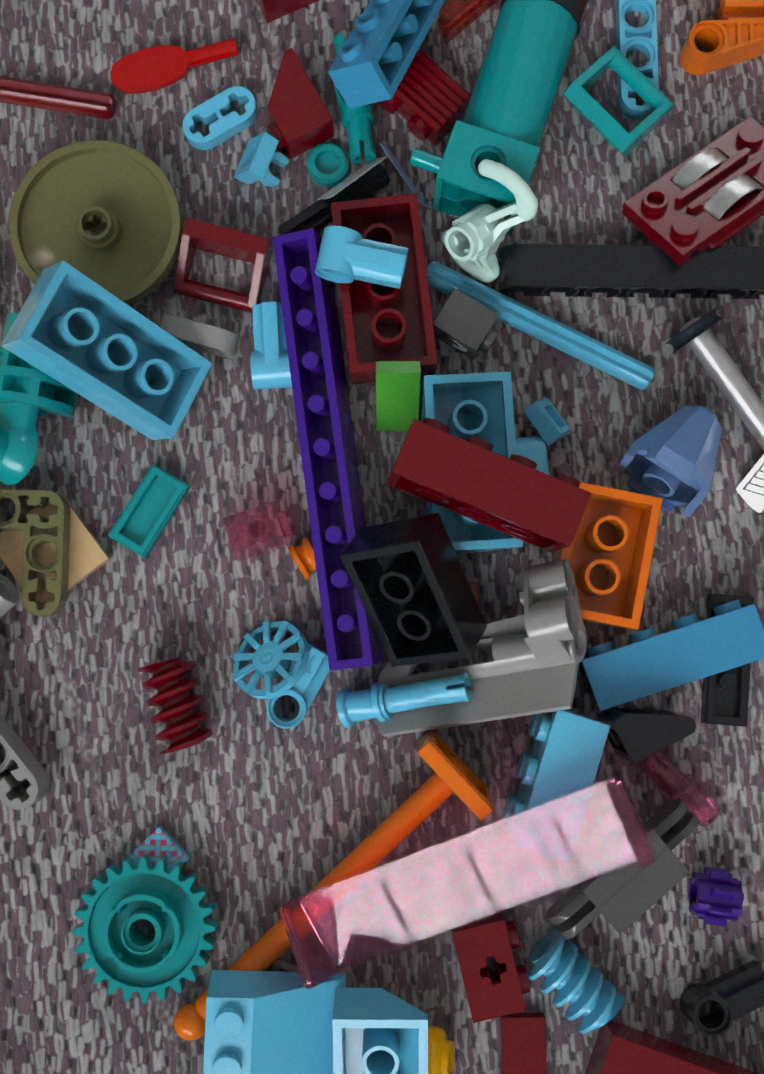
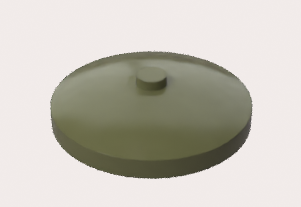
M88 140L58 148L39 160L29 170L13 197L9 214L10 242L19 266L34 285L45 268L64 260L130 306L144 299L162 284L172 270L179 255L183 219L180 204L173 187L162 170L151 159L124 144L105 140Z

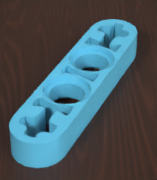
M615 0L616 48L625 57L626 53L633 50L644 53L648 62L645 66L638 69L659 89L656 0ZM630 11H638L646 18V24L638 28L632 27L626 22L625 14ZM617 74L618 104L622 113L632 119H641L648 116L653 109L645 101L641 106L636 105L635 98H629L634 90Z

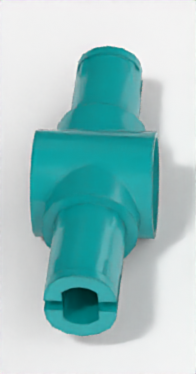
M344 32L337 34L333 38L336 57L338 55V48L345 42ZM335 87L337 110L341 116L342 126L347 129L350 161L355 164L362 163L361 149L364 150L366 163L375 160L377 154L371 126L375 120L374 103L349 108L339 90Z

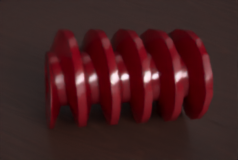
M181 657L138 668L139 672L153 673V677L142 684L143 689L157 690V694L146 701L147 706L161 707L162 711L151 718V723L166 725L164 730L155 735V739L170 741V746L159 754H166L198 745L213 734L210 728L198 727L201 722L209 717L208 712L194 711V707L204 700V696L190 694L189 690L200 683L199 678L185 676L186 672L196 666L195 661L181 660Z

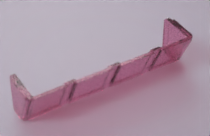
M613 776L294 898L280 905V914L304 986L310 989L318 986L341 969L406 947L415 942L488 917L560 889L573 886L638 861L641 868L649 866L656 861L657 852L623 778L618 780L617 776Z

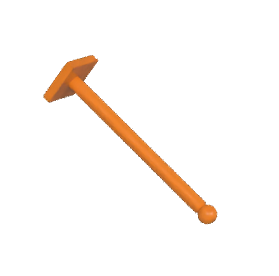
M428 730L419 739L417 753L435 773L227 970L265 971L448 797L455 793L482 821L493 811L490 789L434 730ZM208 988L195 999V1002L184 1004L175 1014L174 1029L177 1035L186 1041L197 1040L205 1034Z

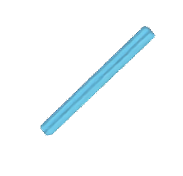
M431 261L426 268L428 286L448 296L456 288L499 314L497 320L640 390H645L654 377L655 370L653 367L445 265Z

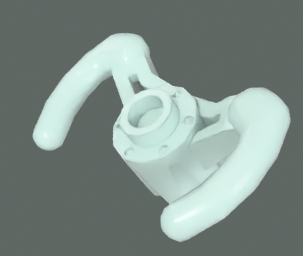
M484 159L478 165L479 173L504 185L513 193L516 202L497 209L489 204H480L452 221V227L442 233L441 239L449 255L460 268L471 277L483 283H490L500 274V266L495 255L500 242L504 240L506 233L512 226L533 219L536 216L539 203L529 185L515 171L504 164Z

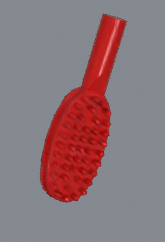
M234 38L188 51L175 45H161L145 48L121 58L112 66L110 75L114 86L121 92L126 94L146 93L178 82L188 74L191 68L239 54Z

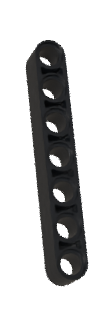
M511 244L499 250V292L506 296H509V292H524V296H550V292H565V297H592V293H607V297H634V293L649 294V298H676V294H690L691 298L717 299V294L732 295V299H759V295H764V247L719 246L717 248H710L708 246L700 253L697 250L693 251L689 261L681 266L658 246Z

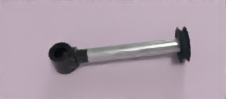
M715 307L703 317H697L687 322L681 328L680 333L665 344L673 346V353L688 344L764 450V403L710 330L711 326L724 318L716 314L717 307Z

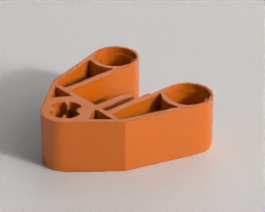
M719 0L720 8L717 11V17L720 20L700 21L693 26L679 54L680 65L683 69L693 75H703L759 57L763 54L764 0ZM696 46L703 47L708 53L700 51Z

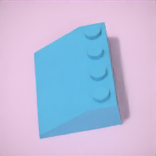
M211 970L206 999L203 1074H333L332 1018L335 989L346 988V973Z

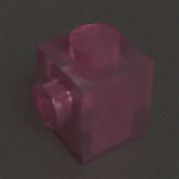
M273 502L223 518L234 558L239 562L289 546L286 537L293 535L286 510L278 512L277 506Z

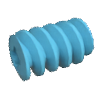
M558 929L549 932L530 953L529 959L533 965L527 974L528 978L532 981L542 975L545 976L540 990L543 994H548L555 988L558 990L552 1001L556 1007H561L568 1001L570 1002L565 1016L569 1021H573L581 1015L583 1016L577 1027L581 1034H587L593 1029L602 1027L611 1021L623 1006L625 1001L624 995L616 993V988L611 981L603 980L602 972L597 967H590L591 961L585 954H578V948L574 942L565 941V938L559 933Z

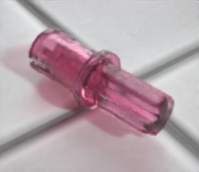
M661 751L645 758L647 760L646 763L641 762L638 769L641 772L643 771L666 793L665 799L668 802L675 798H682L688 806L687 812H694L699 818L700 826H708L719 815L718 806L692 783L693 777L689 773L684 775Z

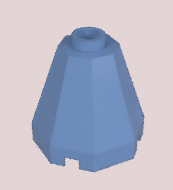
M685 405L635 440L616 469L621 476L625 470L628 472L630 479L626 484L635 492L663 498L662 511L671 512L675 506L684 507L680 514L690 516L702 503L710 490L722 427L715 413L707 407Z

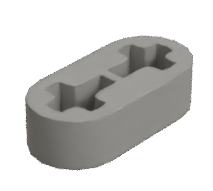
M163 314L159 323L160 328L193 350L227 359H233L239 336L231 331L169 314Z

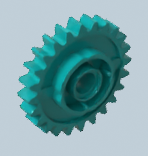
M149 853L143 855L139 865H136L132 857L128 856L123 861L122 869L115 863H112L106 869L107 877L99 874L92 880L96 890L87 889L81 895V898L87 905L80 906L74 915L84 922L78 924L72 930V934L83 937L84 940L74 950L75 953H87L89 956L81 967L83 970L97 969V974L93 980L94 984L104 979L109 981L108 995L114 993L117 988H122L124 990V1001L128 1002L134 992H139L142 1003L146 1004L154 991L159 999L164 1001L169 993V987H172L174 991L180 994L186 985L185 978L195 982L200 973L197 966L206 967L210 956L204 950H212L217 939L207 933L215 931L218 926L217 920L207 916L214 911L216 903L204 902L202 900L209 887H194L198 873L194 872L187 877L183 876V862H179L173 869H169L167 867V856L165 855L161 857L156 865L152 864ZM137 920H149L154 925L156 934L148 936L141 933L137 927Z

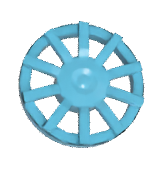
M284 620L262 622L263 625L243 637L244 641L238 648L237 653H233V680L240 689L253 698L271 699L285 693L296 684L306 668L309 657L306 637L296 626ZM277 631L274 640L271 641V632ZM286 631L293 634V636L281 643ZM263 637L264 643L260 645L257 640ZM297 642L299 647L298 653H289L286 649ZM251 647L256 650L254 654L248 653ZM245 661H252V664L244 667ZM290 661H296L292 671L288 673L286 670L289 667ZM255 671L247 684L244 676ZM263 676L264 689H255L260 677ZM280 676L284 678L282 682L272 687V679Z

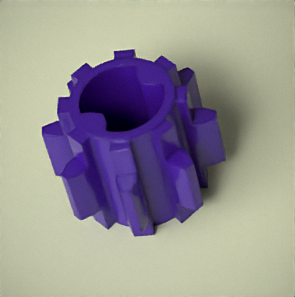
M704 867V873L694 872L693 877L689 881V911L693 915H698L699 919H704V924L726 927L727 920L737 921L738 916L742 914L744 893L742 891V882L737 878H732L733 875L727 873L724 869Z

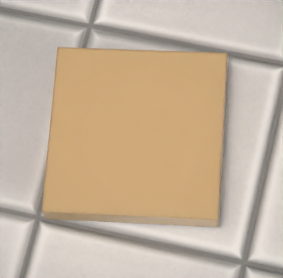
M58 490L55 492L66 498L61 491ZM48 500L46 507H35L27 514L45 516L47 522H49V516L57 514L58 507L50 504ZM68 501L71 511L68 569L69 591L111 560V558ZM4 530L0 533V558L22 587L24 530ZM50 541L43 542L36 550V559L42 566L52 564L57 558V548ZM36 571L35 578L44 579V590L41 593H36L35 599L38 602H42L43 609H45L47 602L54 601V593L47 592L46 578L56 579V573L48 574Z

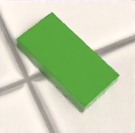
M420 361L376 362V431H408L414 419L419 421Z

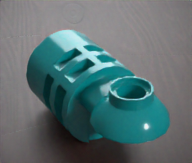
M19 313L7 314L1 344ZM0 346V482L12 485L17 484L26 477L34 464L38 452L37 416L47 417V413L74 419L78 394Z

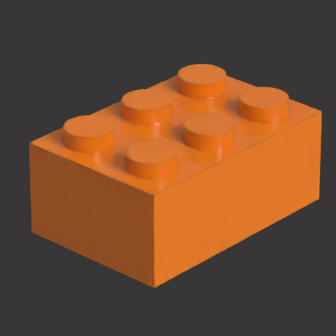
M581 482L579 488L590 492L591 496L571 546L554 551L552 562L563 559L569 561L574 574L583 621L622 629L639 630L663 498Z

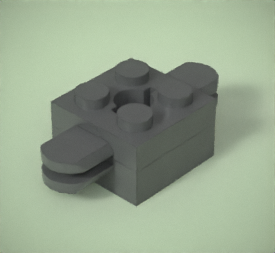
M675 798L669 801L646 823L634 814L627 819L625 816L616 818L604 830L607 837L596 847L593 848L592 845H587L574 855L571 860L574 866L568 872L577 884L549 908L546 915L553 925L560 924L558 931L565 939L575 937L601 913L614 929L621 934L690 873L672 852L700 823L699 818L694 812H687L688 806L682 798Z

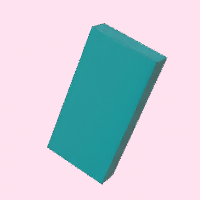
M153 463L108 536L143 558H147L191 486Z

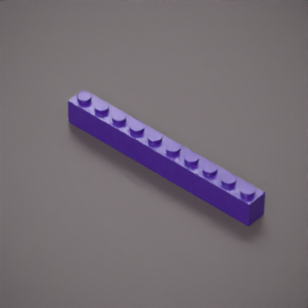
M314 228L272 238L330 671L376 665L385 662L383 646L340 557L359 530L366 527L334 285L332 281L325 280L315 273L322 237Z

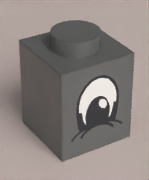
M455 288L433 322L434 336L474 360L480 350L487 354L498 337L500 331L494 327L499 314Z

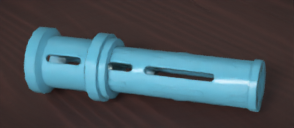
M465 672L460 673V675L390 687L387 683L379 682L374 683L372 688L352 692L349 688L341 689L338 691L336 698L337 713L340 722L345 728L354 727L358 721L376 718L380 722L389 721L390 718H393L394 713L472 701L473 691L466 690V687H472L469 675Z

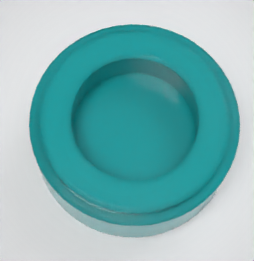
M322 143L314 147L307 158V168L311 179L323 187H333L342 182L349 171V161L346 152L334 143Z

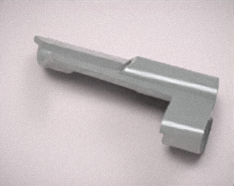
M563 559L523 568L524 591L519 592V600L524 606V614L486 624L487 628L476 646L488 654L490 662L412 675L417 664L392 667L389 661L381 671L377 683L383 682L384 684L387 683L390 687L460 675V673L466 672L472 684V687H466V690L473 691L472 701L468 702L462 701L394 713L393 718H390L389 721L380 722L377 718L373 719L380 733L384 737L571 709L578 666L586 653L587 633L582 622L576 583L569 561Z

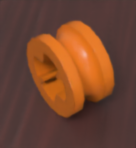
M305 536L301 539L302 543L299 546L290 545L287 548L303 576L308 580L312 578L311 573L316 570L314 548Z

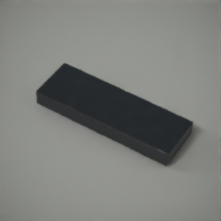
M708 594L707 618L716 616L713 607L738 599L741 607L754 604V597ZM750 663L703 678L701 723L747 727Z

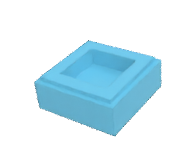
M545 398L536 401L524 410V413L548 446L571 433V429L550 399Z

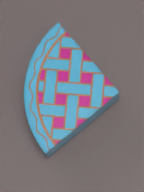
M162 825L129 855L136 865H139L141 858L146 853H149L153 865H156L161 857L165 855L167 856V867L169 869H173L179 862H186L191 857Z

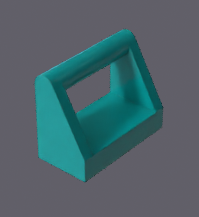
M615 46L575 79L563 93L566 100L624 158L639 145L674 107V104ZM609 67L654 110L630 133L587 92Z

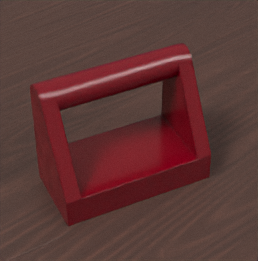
M186 218L181 236L174 293L253 313L252 305L259 304L273 254L270 240ZM196 249L253 263L254 270L249 295L189 280Z

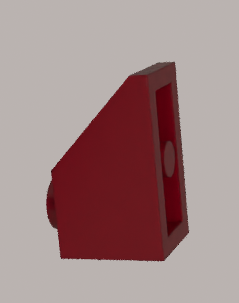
M293 48L285 51L268 104L271 124L266 126L269 135L279 140L276 149L280 150L284 147L289 158L293 159L334 137V129L331 115Z

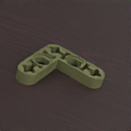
M0 489V500L10 498L13 500L16 508L12 519L6 522L0 521V530H24L23 605L32 615L40 617L55 616L65 607L68 596L70 505L66 498L53 491ZM48 500L50 504L58 507L57 514L49 516V522H47L45 516L27 514V505L31 507H46ZM50 541L57 548V558L52 564L42 566L36 559V550L43 542ZM36 571L48 574L56 573V579L46 578L47 592L54 593V601L47 602L45 609H43V603L35 599L36 593H41L44 590V579L35 578Z

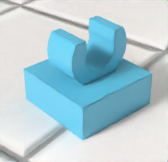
M266 132L249 139L233 177L249 185L257 181L268 187L279 185L281 180L273 176L269 170L270 163L284 167L289 162L284 154L275 152L279 140Z

